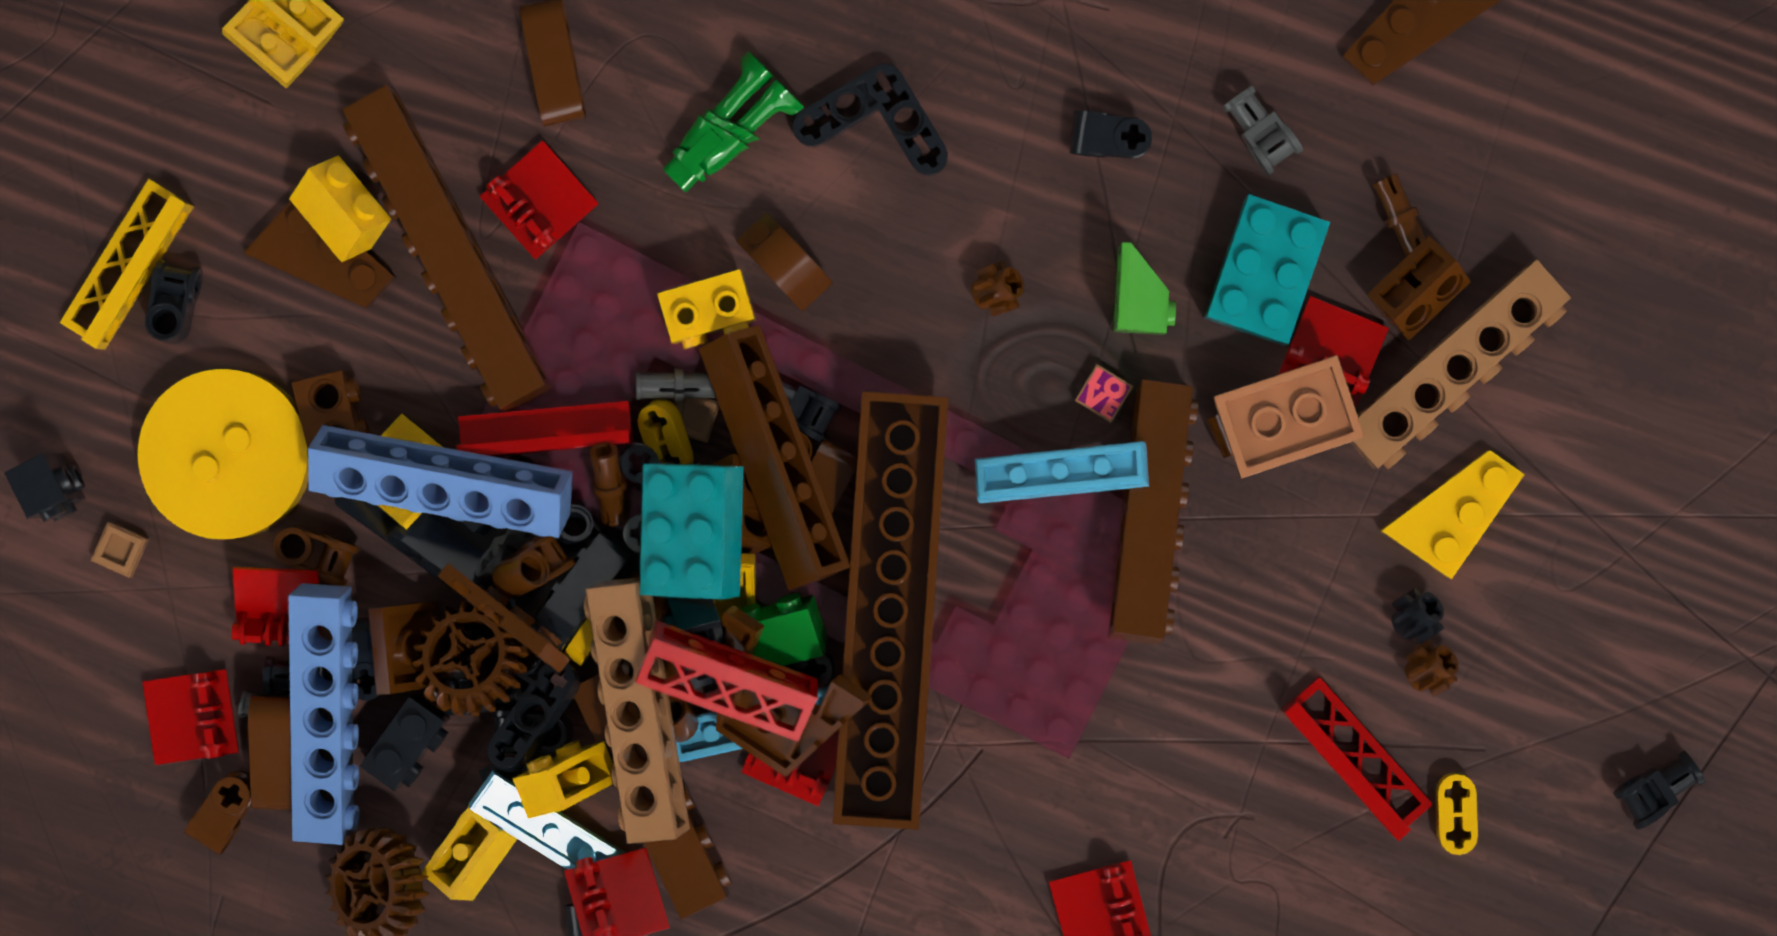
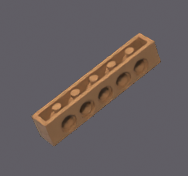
M1538 260L1529 262L1357 414L1364 438L1352 441L1350 444L1373 469H1378L1382 465L1387 469L1391 468L1407 453L1402 447L1414 436L1419 441L1424 439L1439 425L1435 420L1439 414L1446 408L1451 413L1454 412L1471 397L1467 390L1473 384L1480 380L1484 385L1503 369L1498 362L1508 353L1512 352L1517 356L1532 344L1535 339L1531 333L1542 323L1549 328L1567 312L1563 305L1571 297ZM1518 299L1526 301L1531 307V317L1526 323L1517 322L1512 316V305ZM1486 327L1494 329L1499 335V345L1493 352L1483 349L1479 342L1480 333ZM1453 356H1460L1467 363V373L1461 380H1455L1448 374L1447 364ZM1422 384L1431 386L1436 394L1434 404L1427 409L1420 407L1415 400V391ZM1390 412L1399 414L1404 422L1402 432L1396 437L1389 436L1383 429V419Z
M640 577L602 581L586 589L587 595L584 599V610L588 620H591L594 636L591 641V653L599 667L601 680L598 683V696L600 702L605 705L607 716L605 739L608 746L612 747L614 759L612 781L614 787L619 789L620 795L619 824L621 829L626 832L627 844L677 839L690 829L669 695L635 683L636 676L649 647L651 631L656 622L653 596L640 595ZM615 616L620 617L625 622L627 627L626 635L616 629ZM656 657L649 674L666 679L663 659ZM622 659L631 663L634 670L633 677L628 676L623 671L621 666ZM629 701L635 703L640 709V719L633 717L629 712ZM635 744L641 745L646 750L647 761L637 756ZM642 786L652 791L654 803L644 798Z

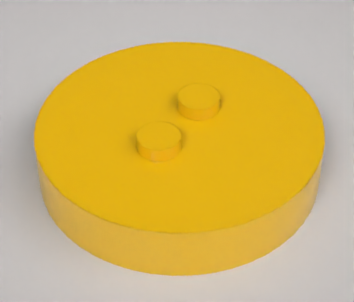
M214 369L183 378L157 399L147 414L141 428L138 442V466L144 488L152 503L169 521L194 535L210 539H236L266 531L278 524L295 508L307 488L308 448L297 404L281 387L257 374L231 369Z

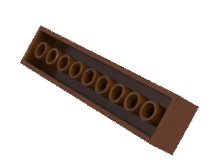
M862 391L843 677L872 695L868 703L839 728L833 824L919 830L949 397Z

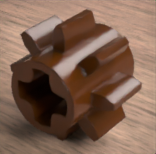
M999 261L976 270L979 279L972 283L971 293L974 302L979 308L983 310L990 309L991 316L994 317L1020 307L1016 298L1022 296L1024 282L1022 276L1015 268H1006L1004 261Z
M1427 640L1416 646L1413 652L1406 655L1409 663L1405 666V674L1408 682L1414 689L1422 692L1429 688L1431 694L1435 697L1450 689L1449 685L1457 681V677L1454 674L1458 671V660L1449 647L1439 645L1434 648L1431 640Z

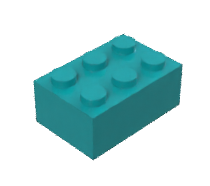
M1250 194L1245 197L1203 319L1282 346L1288 345L1330 222Z
M643 464L640 595L707 599L740 597L744 466Z

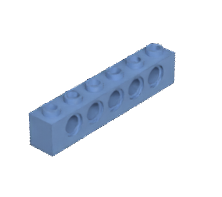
M325 425L321 426L308 448L309 491L323 493L330 497H344L365 501L372 505L392 506L408 509L414 513H429L450 517L457 521H472L488 524L495 528H509L530 532L537 536L559 538L571 513L572 471Z
M301 583L288 595L292 841L342 845L345 836L357 830L360 819L359 806L354 805V791L359 783L358 765H353V750L357 748L359 739L358 725L353 724V709L356 708L358 702V685L352 683V668H355L358 659L357 643L352 642V627L355 626L357 621L358 608L356 601H352L351 587ZM317 625L328 628L333 639L327 640L323 638L318 632ZM318 667L328 669L332 674L333 681L322 678L318 672ZM318 708L328 710L333 716V722L323 719ZM319 749L329 751L334 758V762L323 759ZM319 789L330 792L334 802L325 800L321 796Z

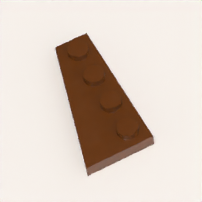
M1393 0L1342 58L1373 86L1501 0Z

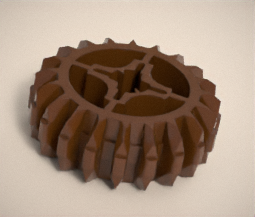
M461 602L459 613L453 607L445 606L446 618L441 620L437 616H431V621L435 625L431 632L427 629L420 630L421 635L426 639L425 644L413 646L414 651L423 656L412 662L413 668L418 672H422L415 680L420 687L426 688L424 696L431 702L436 701V706L443 711H448L451 708L453 714L463 716L466 710H468V713L472 716L479 717L483 705L489 712H495V699L500 698L504 702H510V697L505 692L509 686L514 689L521 688L520 682L514 677L516 674L527 672V667L518 660L528 656V650L524 646L519 645L521 644L520 641L476 606L473 609L469 602ZM487 629L493 631L495 636L488 640L484 637L474 640L467 634V631ZM452 643L450 651L444 656L448 646ZM469 649L474 652V653L470 656V657H471V661H472V663H470V665H471L472 669L467 666V664L470 662V657H469L470 651H469ZM497 661L493 672L489 676L491 666ZM466 677L473 683L474 687L453 689L448 687L446 681L452 678L459 680Z
M386 827L363 828L362 831L345 836L344 843L335 846L337 856L328 860L332 872L324 876L330 881V890L325 894L332 897L333 904L329 911L339 914L337 925L346 927L347 936H403L408 934L410 928L418 925L417 915L426 911L421 899L429 895L423 889V881L429 876L421 873L420 867L424 859L415 857L417 845L407 843L406 835L395 833L394 829Z

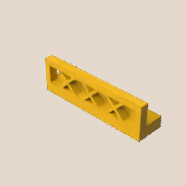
M148 179L59 323L80 335L82 341L95 349L106 350L153 274L156 262L163 258L194 206L153 180ZM153 192L166 199L167 202L155 221L148 223L145 205ZM138 216H140L141 224L133 226ZM143 230L144 239L133 257L126 258L122 243L128 233ZM117 252L119 260L111 262L112 258ZM121 266L122 274L109 294H104L100 280L102 274L106 269ZM95 287L97 296L88 298ZM99 303L100 310L88 329L74 321L83 305Z

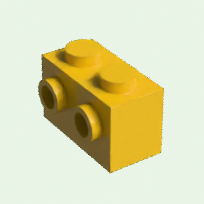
M339 155L308 168L289 198L341 262L372 249L391 221V217Z
M740 269L657 293L671 343L678 344L682 342L684 350L708 343L706 335L723 331L725 335L749 328L748 323L756 321L745 279Z
M579 740L563 745L562 748H556L557 756L551 758V755H546L526 764L528 771L513 778L528 819L563 811L613 784V763L604 741L581 746Z
M468 806L466 811L460 815L443 843L434 851L430 861L421 873L429 876L427 879L449 899L473 901L517 841V838L473 812Z

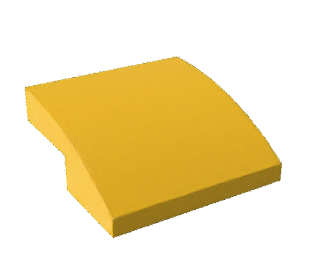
M249 0L222 28V34L287 89L328 43L344 22V18L323 0Z

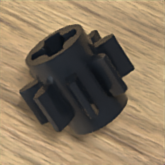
M1414 588L1392 602V606L1397 610L1392 615V625L1402 638L1407 640L1415 638L1418 644H1422L1444 629L1443 625L1439 622L1444 616V608L1434 594L1430 592L1420 594L1418 588Z

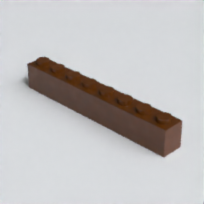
M385 85L343 108L342 111L348 120L343 124L344 130L355 146L360 144L365 152L367 159L362 161L364 168L374 183L380 181L387 196L382 198L383 204L392 219L396 220L399 218L407 233L401 235L402 240L414 258L419 255L426 269L421 272L422 278L433 295L439 293L445 305V308L441 310V314L452 332L459 331L465 343L464 346L460 347L461 352L472 370L475 368L479 369L485 381L480 385V388L490 406L494 407L497 405L500 410L509 412L553 388L397 91Z

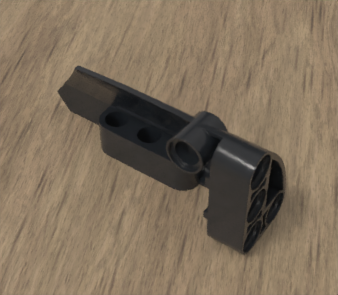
M334 497L337 507L456 593H458L456 590L438 577V574L447 563H450L484 591L489 585L496 589L494 582L490 579L482 580L476 576V568L484 553L490 548L493 539L505 535L508 528L500 529L493 527L487 535L483 536L477 532L473 533L463 521L422 513L406 530L377 505L355 499ZM571 504V513L567 521L577 523L583 533L578 536H570L562 530L559 538L556 537L567 557L574 558L576 564L544 585L514 599L508 598L510 602L505 607L511 611L517 605L536 620L531 627L534 631H537L542 625L562 642L557 649L562 653L587 619L584 610V599L587 595L586 589L602 581L616 580L635 552L605 528L596 524L591 513L585 507Z

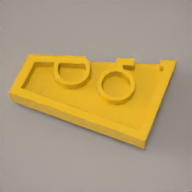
M1487 450L1380 531L1441 574L1452 579L1525 474L1492 451Z

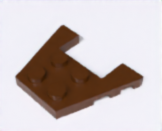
M733 605L724 612L722 618V626L726 627L723 645L752 655L765 626ZM839 675L831 682L821 706L815 703L799 741L786 738L717 713L716 731L786 777L868 703L872 695ZM747 689L731 694L735 704L743 708H749L760 703L756 693ZM783 704L772 709L776 720L793 726L801 710L789 704Z

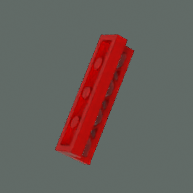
M630 401L458 416L460 445H456V450L492 457L592 448L594 445L602 442H609L610 446L612 444H633Z
M657 620L651 631L649 647L635 681L637 684L795 741H799L818 699V679ZM659 657L673 662L679 674L663 679L649 674L655 658ZM703 674L715 678L719 689L706 694L696 691L690 679ZM747 689L756 693L760 703L749 708H743L735 704L731 694ZM783 704H789L801 710L793 726L776 720L772 709Z
M1319 676L1281 709L1283 714L1396 840L1400 841L1411 831L1408 826L1433 805ZM1318 690L1330 701L1329 720L1312 719L1301 706ZM1335 708L1346 721L1335 720ZM1318 724L1328 725V735ZM1334 725L1352 726L1358 733L1357 751H1342L1333 742ZM1364 741L1374 752H1363ZM1346 756L1357 757L1356 767ZM1363 757L1380 758L1386 764L1385 783L1368 782L1362 775ZM1392 772L1402 784H1391ZM1375 788L1385 789L1384 798ZM1391 789L1409 790L1419 803L1404 817L1400 818L1390 806Z

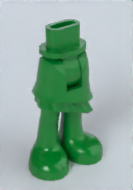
M749 50L741 58L740 66L742 73L736 84L712 110L706 108L703 115L698 114L694 124L682 139L679 148L672 150L675 155L674 158L663 168L666 174L685 192L698 180L704 183L707 180L704 173L710 176L718 172L741 152L749 149L748 143L760 140L754 132L774 114L784 112L789 115H795L805 107L776 79L762 97L737 122L731 121V117L755 92L763 88L775 77Z

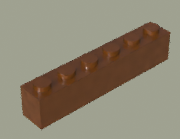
M756 325L727 333L701 347L699 352L742 466H744L745 475L788 590L790 591L820 581L850 568V563L761 326Z
M1142 379L1136 387L1130 443L1142 441L1146 443L1149 487L1124 489L1107 638L1159 645L1165 640V634H1172L1175 610L1168 609L1170 592L1176 593L1179 582V567L1173 566L1175 550H1181L1184 538V525L1178 524L1179 508H1186L1189 494V483L1182 482L1184 466L1190 467L1194 449V442L1187 441L1189 425H1195L1198 413V400L1192 399L1193 386Z
M599 673L581 682L574 698L595 742H605L614 765L612 747L608 746L605 739L607 716L605 705L600 702L598 696V683L601 680ZM629 701V712L633 717L640 719V709L635 703ZM635 744L637 756L647 761L646 750L641 745ZM685 784L683 788L690 829L677 839L644 842L681 920L726 899L730 893L727 886L733 884L722 861L715 863L709 848L714 846L712 837L704 823L697 825L690 811L696 805ZM642 786L644 798L654 803L652 791Z

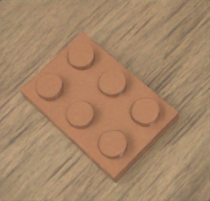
M1333 356L1213 397L1240 479L1364 438L1338 356Z

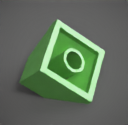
M1122 242L1118 247L1113 332L1165 335L1167 334V326H1175L1176 301L1169 300V290L1133 244Z

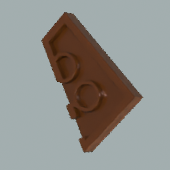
M291 201L243 252V254L367 309L396 278L368 251L341 262Z
M447 563L438 574L440 579L559 673L570 661V658L557 649L562 642L542 625L537 631H534L531 627L536 620L517 605L511 611L505 608L510 600L501 595L493 586L489 585L484 591L450 563Z

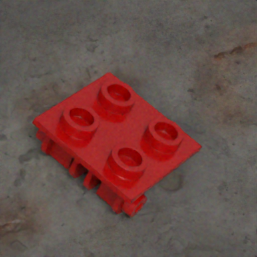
M543 140L502 177H495L486 186L488 189L479 196L535 260L599 205Z
M1310 296L1278 375L1333 356H1338L1353 404L1357 407L1362 394H1365L1369 386V376L1389 328Z
M233 567L236 623L232 625V640H239L241 645H246V642L261 643L262 640H265L266 646H271L273 641H278V645L284 647L286 641L289 644L288 595L301 583L319 584V571ZM317 625L318 632L322 636V626Z
M227 669L142 681L155 765L201 758L209 759L239 753Z
M839 729L786 777L750 753L746 758L741 773L819 807L837 765Z
M646 847L593 862L592 857L584 858L576 862L577 867L564 870L582 936H645L670 928Z
M1131 860L1049 881L1063 936H1151Z

